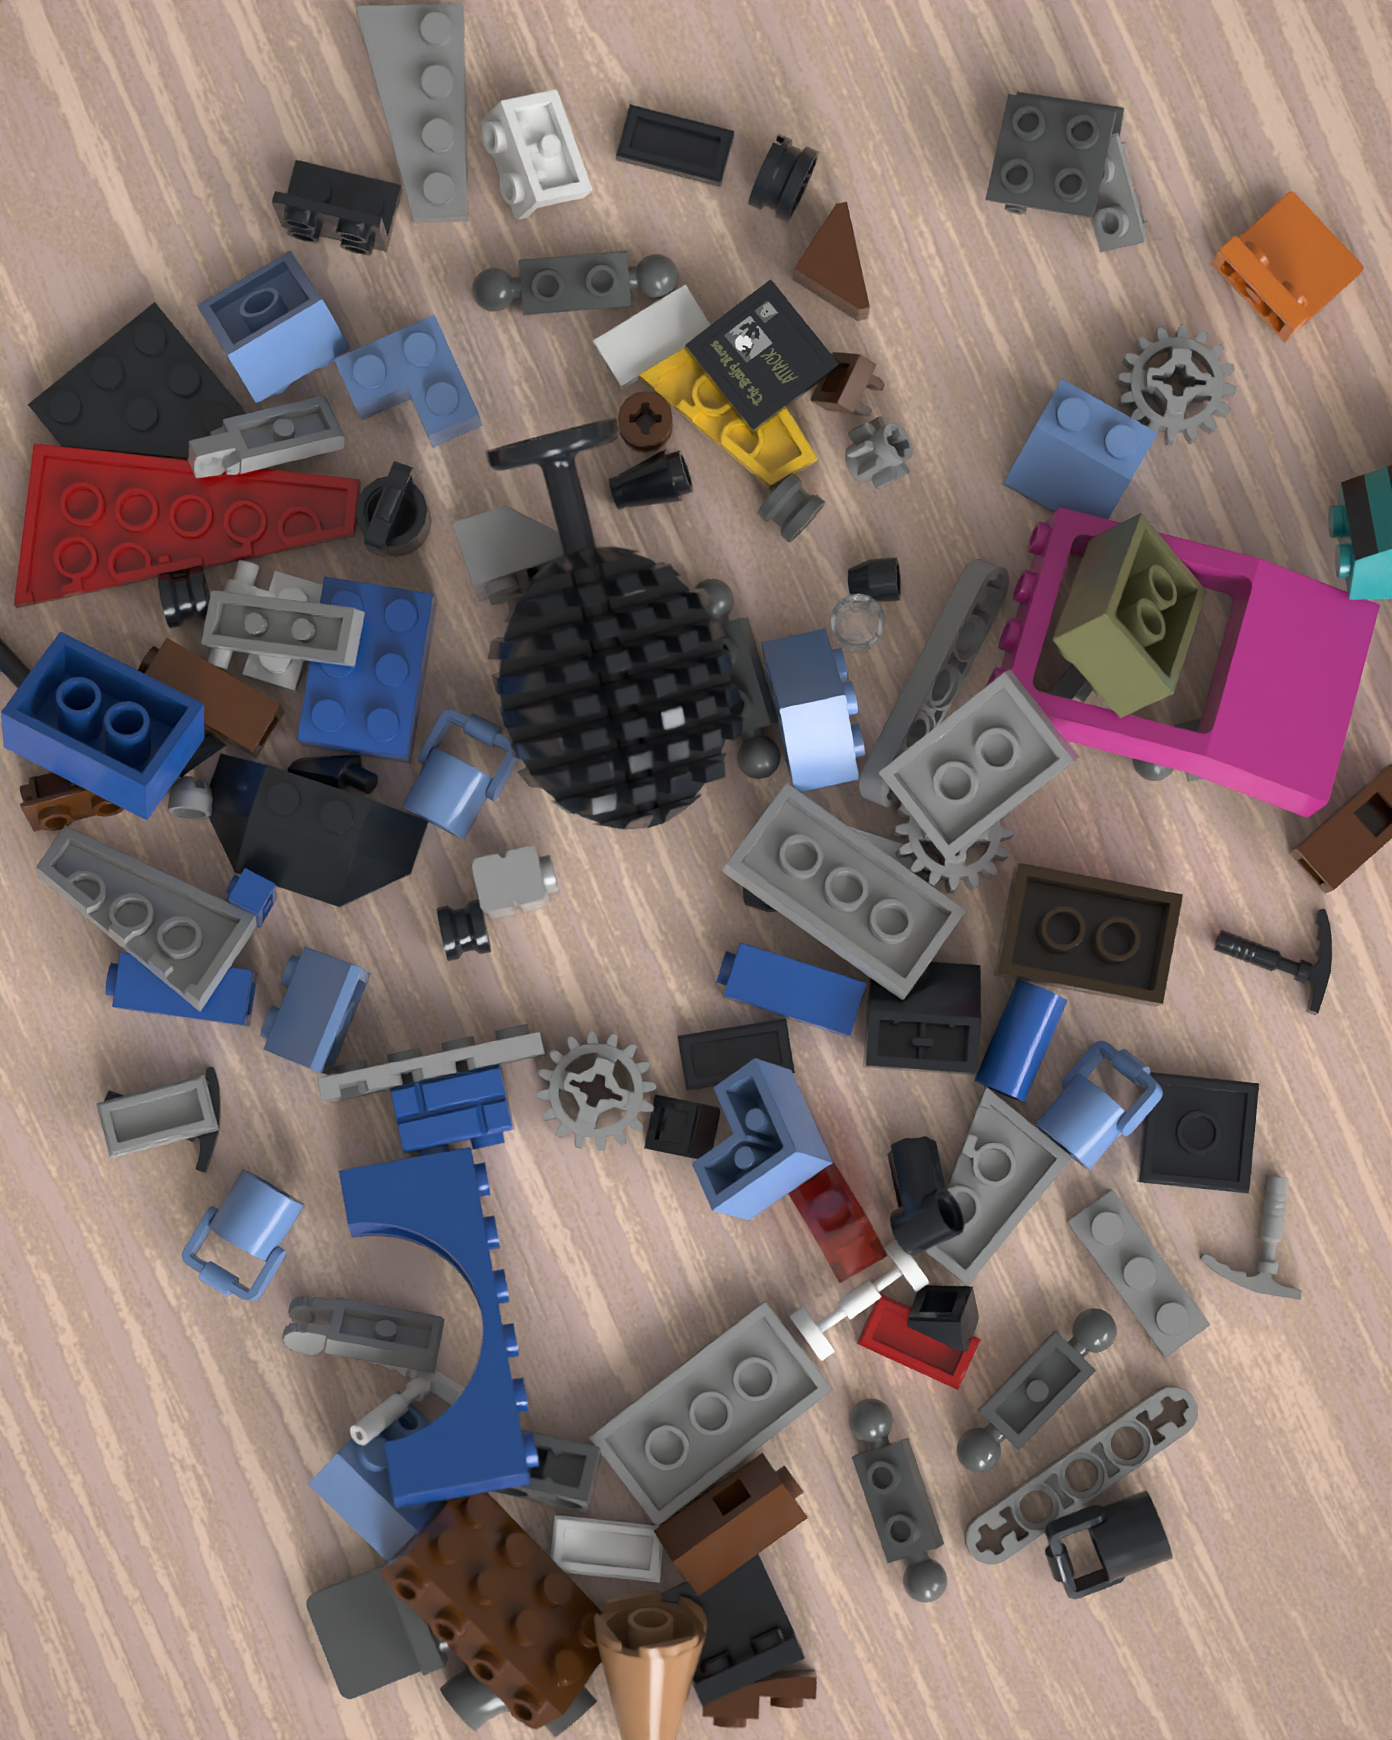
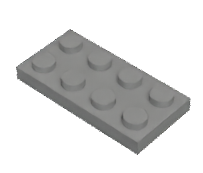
M787 782L722 870L727 876L901 1000H904L967 911Z
M764 1301L595 1431L589 1438L595 1446L600 1447L603 1457L653 1523L658 1526L833 1391V1389L767 1302Z

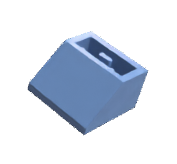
M412 1404L408 1405V1411L366 1445H360L351 1438L308 1484L387 1562L424 1526L443 1501L397 1509L393 1500L384 1442L408 1436L431 1424Z

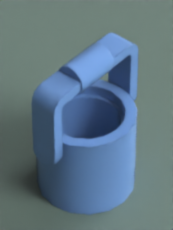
M451 709L442 712L418 756V762L424 766L402 807L440 829L465 840L486 799L495 801L499 797L519 760L512 755L508 741L509 738L502 735L503 728L476 714H472L468 718ZM451 723L463 728L465 734L490 747L498 746L508 751L493 779L471 765L438 749Z
M1098 1041L1089 1048L1062 1081L1064 1090L1037 1120L1035 1125L1047 1137L1071 1155L1073 1160L1085 1169L1090 1170L1120 1134L1128 1136L1137 1128L1161 1100L1163 1090L1156 1080L1149 1075L1150 1068L1126 1049L1118 1051L1107 1042ZM1105 1057L1111 1061L1113 1068L1135 1085L1141 1084L1146 1088V1091L1128 1112L1087 1079Z
M242 1169L220 1208L217 1209L211 1206L206 1211L182 1252V1259L186 1265L200 1273V1281L226 1297L233 1293L241 1299L257 1301L265 1292L284 1260L286 1250L280 1246L305 1205L275 1185ZM211 1230L242 1250L266 1262L251 1289L239 1283V1278L212 1261L207 1263L196 1256Z

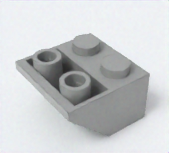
M506 505L452 522L478 601L489 598L491 605L502 604L522 596L520 588L531 585L535 581L530 580L548 563L564 554L558 531Z

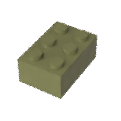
M1140 513L1089 539L1052 640L1057 644L1062 656L1067 661L1072 662L1089 681L1095 694L1101 700L1106 701L1114 712L1122 718L1174 693L1207 591L1144 515Z

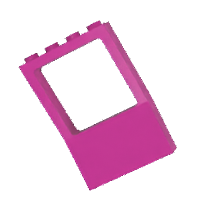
M1061 507L1045 523L1038 521L1027 546V552L1034 554L1030 569L1023 570L1013 593V600L1019 602L1015 619L1010 618L1007 621L1000 637L998 647L1005 651L1001 668H994L986 686L1010 669L1066 741L1184 771L1306 818L1329 803L1380 604L1367 599L1349 600L1348 592L1257 557L1159 533L1204 588L1227 594L1232 600V607L1197 732L1132 715L1120 718L1113 710L1044 693L1037 690L1033 684L1034 674L1069 554L1083 556L1089 539L1120 524V522Z

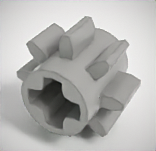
M879 416L848 432V436L853 444L847 447L845 460L848 469L856 479L862 482L872 480L875 489H879L909 474L910 470L904 462L911 458L913 447L909 435L900 425L896 423L885 425L883 417Z

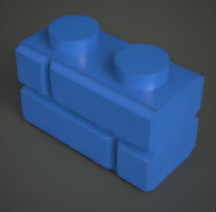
M499 1064L390 1088L404 1153L417 1152V1157L446 1152L450 1151L449 1144L470 1139L473 1150L505 1143L503 1132L515 1130L502 1068Z

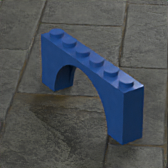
M469 1147L339 1171L351 1237L384 1236L413 1242L436 1253L447 1261L466 1281L476 1298L482 1315L483 1335L480 1356L475 1371L460 1397L444 1414L428 1426L400 1439L384 1442L392 1495L396 1508L530 1484L528 1468L539 1466L533 1432L522 1434L518 1413L529 1411L523 1377L516 1379L511 1377L508 1358L519 1356L514 1323L502 1325L499 1304L510 1301L504 1269L493 1271L489 1250L499 1249L500 1244L495 1216L483 1217L480 1197L491 1195L485 1162L474 1164L472 1150Z

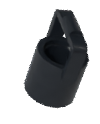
M394 461L388 476L375 479L367 485L357 500L355 513L358 525L365 537L364 545L366 549L373 554L386 557V555L398 557L411 554L423 545L429 535L431 516L424 495L413 484L416 478V472L413 467Z
M1146 1490L1105 1506L1092 1505L1049 1522L1044 1529L1049 1544L1045 1549V1555L1055 1581L1062 1582L1068 1597L1071 1599H1079L1119 1584L1128 1575L1173 1559L1165 1530L1153 1501ZM1088 1529L1103 1569L1073 1580L1074 1568L1067 1547L1064 1543H1061L1060 1539Z

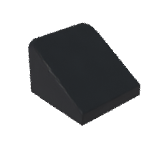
M655 1095L653 1102L654 1110L651 1112L644 1149L693 1159H699L713 1149L720 1118V1109L718 1107Z
M924 1286L916 1294L907 1318V1326L954 1349L968 1351L979 1319L973 1287Z

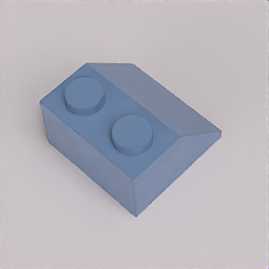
M291 251L197 306L256 404L267 397L276 396L284 392L292 382L314 369L323 368L331 364L338 355L350 349L322 297Z
M1062 379L1003 485L1053 513L1061 507L1109 519L1158 433Z
M304 947L301 957L292 954L281 979V985L288 987L281 1007L278 1008L273 1005L270 1007L261 1028L260 1036L267 1039L263 1050L319 1073L330 1075L371 973L359 966L308 947Z

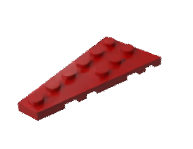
M34 443L14 606L16 608L153 580L157 579L158 575L169 573L176 575L186 573L190 568L201 566L202 569L239 560H247L355 537L357 525L355 512L361 491V481L354 478L272 469H259L242 474L239 472L237 475H227L226 471H224L221 475L195 478L188 460Z

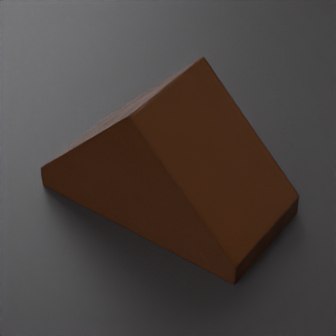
M843 202L835 205L796 264L793 280L856 321L868 319L870 305L848 204Z

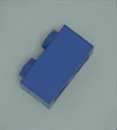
M244 868L241 876L236 874L233 876L226 889V893L229 894L227 901L256 915L257 927L261 928L277 900L276 884Z

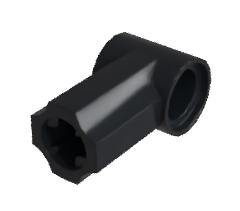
M924 1136L920 1138H904L892 1144L891 1151L887 1156L898 1208L891 1212L890 1225L893 1235L903 1251L915 1256L963 1233L965 1227L964 1217L957 1200L946 1190L936 1141Z

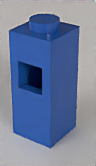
M741 942L737 954L725 952L716 983L726 986L723 998L844 1037H850L867 985L866 982Z
M120 952L119 963H110L108 969L106 995L113 996L112 1007L118 1009L250 1027L258 973L249 969L230 967L200 1012L130 953Z

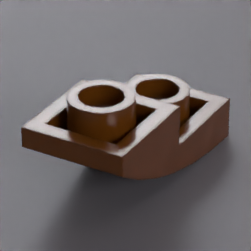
M789 1670L774 1672L702 1706V1717H713L714 1726L744 1728L747 1726V1719H759L760 1697H770V1705L774 1707L802 1708L804 1699H816V1671Z

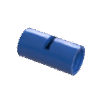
M1017 979L974 1082L1025 1103L1067 1000L1039 986Z

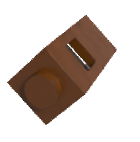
M168 638L165 639L160 649L152 646L138 668V671L203 703L204 728L256 759L285 713L280 703Z
M1392 763L1381 770L1289 852L1325 894L1335 890L1392 839Z
M762 1453L654 1530V1533L672 1563L696 1594L700 1596L808 1518L796 1500L804 1491L785 1465L776 1471Z

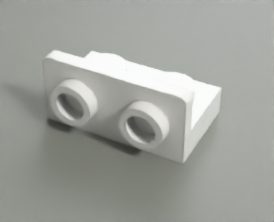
M557 89L501 100L482 119L483 144L486 150L493 156L500 176L502 197L510 205L516 220L527 218L540 207L585 198L593 190Z

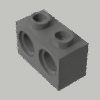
M521 1429V1433H522V1434L532 1432V1431H528V1430H523V1429ZM533 1432L539 1466L528 1468L530 1484L492 1491L589 1513L601 1463L600 1447Z

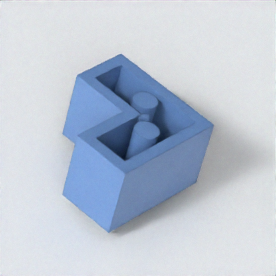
M435 315L334 359L361 421L411 399L433 448L482 426L479 412Z
M826 628L761 642L768 683L778 716L785 760L793 787L799 792L859 780L856 757L865 756V748L859 724L850 725L849 715L858 713V705L852 681L842 683V681L848 680L842 648L832 650Z
M754 1058L713 1087L733 1135L692 1163L712 1211L749 1221L833 1163L792 1070Z

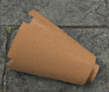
M661 1591L628 1592L611 1598L603 1604V1613L600 1616L597 1613L595 1615L594 1633L621 1740H676L707 1633V1618L704 1611L695 1602L680 1595L679 1604L662 1601Z

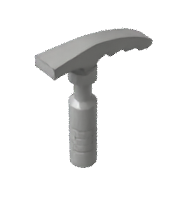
M1267 1175L1259 1236L1263 1241L1261 1261H1256L1255 1270L1258 1273L1255 1276L1246 1277L1245 1271H1233L1230 1269V1266L1216 1262V1257L1208 1254H1202L1200 1259L1214 1272L1241 1287L1256 1293L1301 1300L1302 1290L1285 1287L1272 1279L1273 1274H1278L1279 1263H1275L1276 1246L1282 1240L1289 1178Z

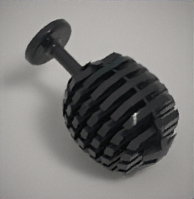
M610 418L485 451L489 466L496 471L518 468L534 463L541 467L564 553L548 563L530 579L535 581L521 597L508 600L509 612L504 621L509 622L504 637H498L491 641L488 659L500 660L499 672L492 675L495 692L500 695L501 707L499 708L504 727L507 728L510 736L508 741L512 755L517 759H521L526 768L518 771V773L527 785L546 791L555 799L551 802L568 814H578L583 818L597 822L594 825L626 830L650 828L664 824L682 813L702 795L697 793L706 783L724 778L725 762L723 760L726 753H722L725 740H736L741 736L745 717L730 716V707L739 703L741 698L738 685L732 681L730 682L729 671L733 669L729 651L723 649L720 638L725 636L721 620L710 618L704 609L715 604L706 590L689 589L677 578L680 574L673 569L671 564H665L664 562L655 563L649 558L633 554L640 551L614 546L597 547L575 464V457L578 452L609 444L618 438L619 427L617 419Z

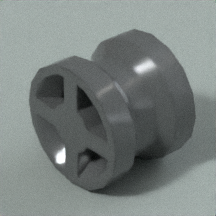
M792 473L770 494L757 511V514L764 521H774L781 528V536L790 543L811 523L826 502L818 495H809L802 488L801 479Z

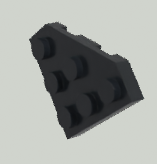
M155 302L28 404L62 447L183 460L189 459L188 444L190 440L211 436V431L222 427L223 419L247 414Z

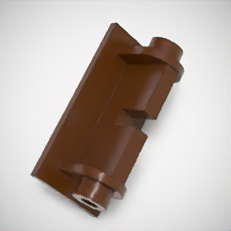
M53 772L30 777L29 784L20 786L23 803H20V806L34 832L40 830L56 831L63 829L65 825L69 826L73 821L96 815L102 817L113 816L124 810V808L77 784L72 785L71 781Z

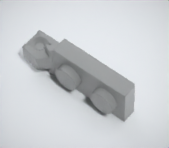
M322 395L223 419L222 427L211 431V436L189 441L188 463L195 478L221 475L224 471H226L227 475H237L239 472L242 474L344 449L345 435L326 397Z

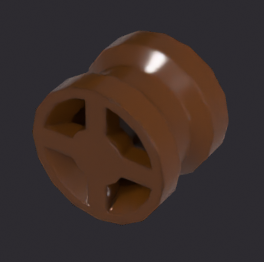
M644 391L634 393L624 401L619 410L618 426L620 436L628 447L642 453L655 452L665 446L671 437L673 418L671 408L664 398L656 393Z

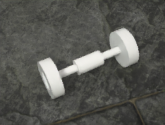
M896 1239L883 1247L895 1264V1267L873 1283L869 1279L837 1301L840 1307L815 1324L803 1306L789 1316L821 1361L835 1352L822 1333L845 1316H848L851 1320L880 1299L881 1295L878 1292L903 1275L915 1292L929 1284L928 1279L911 1255L903 1251Z

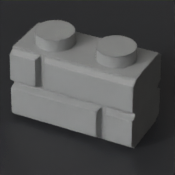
M531 845L508 850L503 858L499 853L474 858L473 865H471L480 907L491 920L516 915L518 908H521L524 913L546 908L550 901L549 893L559 891L550 855L540 857L537 850H534Z

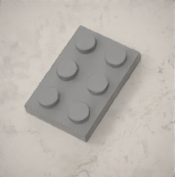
M1009 669L878 773L945 859L948 860L1077 760L1079 756Z

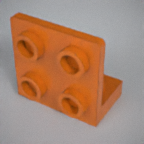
M1288 192L1239 238L1234 235L1218 250L1211 263L1284 343L1363 271V265L1294 192Z

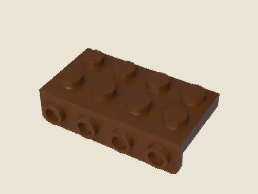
M488 1492L443 1500L402 1554L389 1561L381 1571L382 1577L392 1587L394 1594L403 1602L408 1603L430 1626L433 1634L440 1641L446 1643L469 1666L474 1677L485 1683L502 1700L515 1719L531 1729H539L562 1717L601 1663L594 1633V1618L596 1613L600 1616L603 1612Z

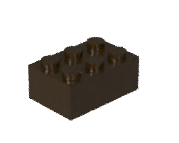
M1018 863L1013 869L994 976L1019 979L1025 982L1154 1007L1162 1005L1183 894Z

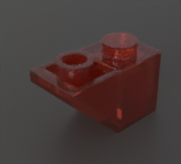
M832 1160L833 1163L789 1192L788 1195L837 1280L841 1283L888 1255L867 1215Z

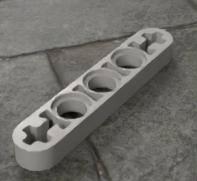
M978 558L972 560L963 570L863 768L859 782L860 794L863 798L886 808H893L901 802L878 772L944 721L1008 592L1009 574L1005 568Z
M1163 1386L1147 1395L976 1515L968 1523L965 1530V1544L969 1553L977 1561L987 1565L999 1564L1013 1556L1044 1534V1529L1049 1522L1074 1513L1188 1433L1194 1427L1198 1418V1406L1194 1397L1188 1391L1176 1386ZM1168 1397L1174 1402L1182 1399L1186 1405L1180 1411L1183 1421L1178 1425L1169 1420L1159 1424L1154 1429L1162 1435V1438L1153 1443L1149 1430L1136 1419V1416L1145 1411L1147 1419L1151 1421L1163 1412V1406L1160 1403L1163 1398ZM1122 1427L1136 1429L1142 1438L1140 1451L1136 1456L1129 1459L1117 1457L1111 1448L1113 1434ZM1087 1459L1096 1468V1480L1086 1490L1077 1491L1072 1489L1066 1481V1469L1074 1460ZM1031 1491L1044 1492L1051 1501L1049 1515L1040 1522H1030L1020 1512L1022 1498ZM1009 1506L1014 1520L1026 1530V1533L1017 1539L1014 1530L1011 1528L999 1538L1002 1545L999 1551L993 1553L988 1547L979 1551L975 1545L981 1539L978 1529L982 1525L987 1524L994 1530L1006 1523L1007 1520L999 1512Z

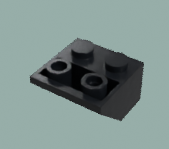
M930 962L904 1000H901L869 977L863 1067L960 1075L977 1074L981 1025V965Z

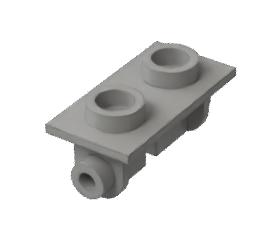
M1118 132L1111 134L1094 217L1091 219L1100 252L1147 242L1144 229L1149 227V223L1143 219L1136 189H1133L1131 182L1133 178L1125 148L1128 147L1127 142L1120 141Z

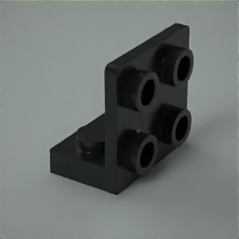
M295 160L287 194L274 191L271 203L281 226L288 228L287 234L289 236L311 243H318L320 236L341 241L340 247L349 252L360 255H372L373 249L384 252L388 250L402 194V187L399 184Z
M759 1554L700 1596L696 1594L687 1581L662 1592V1601L679 1604V1595L689 1598L703 1609L707 1618V1633L693 1679V1687L702 1706L805 1658L800 1642Z

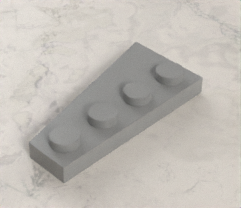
M463 3L355 6L414 223L468 222L465 18Z
M66 825L36 866L38 878L200 1012L257 927L256 915Z
M528 1024L495 1031L497 1041L475 1045L474 1036L441 1043L443 1052L421 1056L420 1048L387 1055L388 1064L367 1068L366 1060L335 1066L333 1067L335 1075L317 1078L322 1101L333 1103L387 1091L396 1086L496 1064L504 1065L544 1056L546 1051L542 1033H529Z

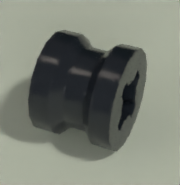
M201 566L190 568L187 574L174 577L169 573L158 575L161 603L170 629L180 627L187 619L197 618L202 622L206 620L210 594Z
M479 899L469 901L465 908L456 910L449 906L437 908L441 937L448 961L457 960L464 952L474 950L479 954L491 952L484 912L480 907Z

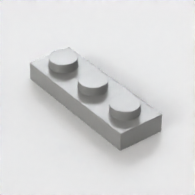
M211 590L201 644L216 649L355 667L365 612L351 607Z
M1110 1189L1066 1221L1163 1357L1169 1356L1210 1326L1207 1319L1113 1189Z

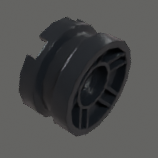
M779 134L776 141L781 145L773 142L755 180L748 204L760 210L765 206L775 210V217L789 222L811 178L819 151L808 146L803 150L792 146V139Z

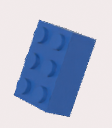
M324 577L320 604L356 608L365 612L355 667L310 661L297 740L304 747L411 763L437 609L435 596L432 593Z
M61 631L1 711L4 748L145 820L149 819L205 739L203 703Z

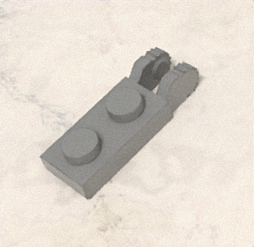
M301 1295V1297H296L290 1303L288 1314L292 1322L295 1323H289V1326L286 1325L282 1336L283 1344L286 1345V1348H290V1351L294 1350L296 1353L300 1351L303 1354L313 1356L325 1351V1354L435 1373L445 1321L441 1316L336 1298L334 1301L318 1297H303Z

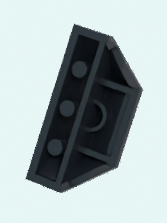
M221 753L210 783L213 802L212 814L208 817L235 873L241 875L244 868L275 883L276 887L337 907L345 906L411 875L429 823L372 799L269 765Z

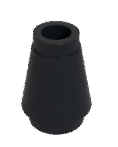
M664 449L620 473L618 476L609 478L610 490L619 510L626 507L632 508L682 501V495L693 492L689 469L680 450L668 453Z

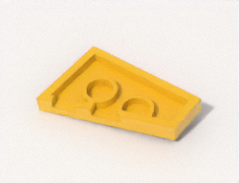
M684 348L639 374V380L664 398L670 406L769 489L783 482L790 474H796L817 461V456L787 408L752 434Z

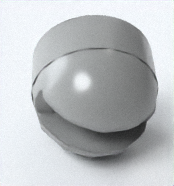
M191 776L180 778L173 785L169 794L168 813L187 819L209 818L208 816L212 814V789L203 779L194 781Z

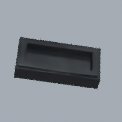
M630 104L616 154V161L721 187L735 131Z
M786 1018L677 1036L686 1091L716 1086L754 1058L790 1069L792 1073H795Z

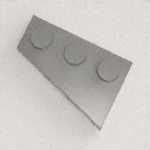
M987 1087L984 1088L946 1189L954 1196L962 1210L965 1224L964 1231L960 1235L925 1251L966 1286L976 1277L1072 1158L1071 1155Z

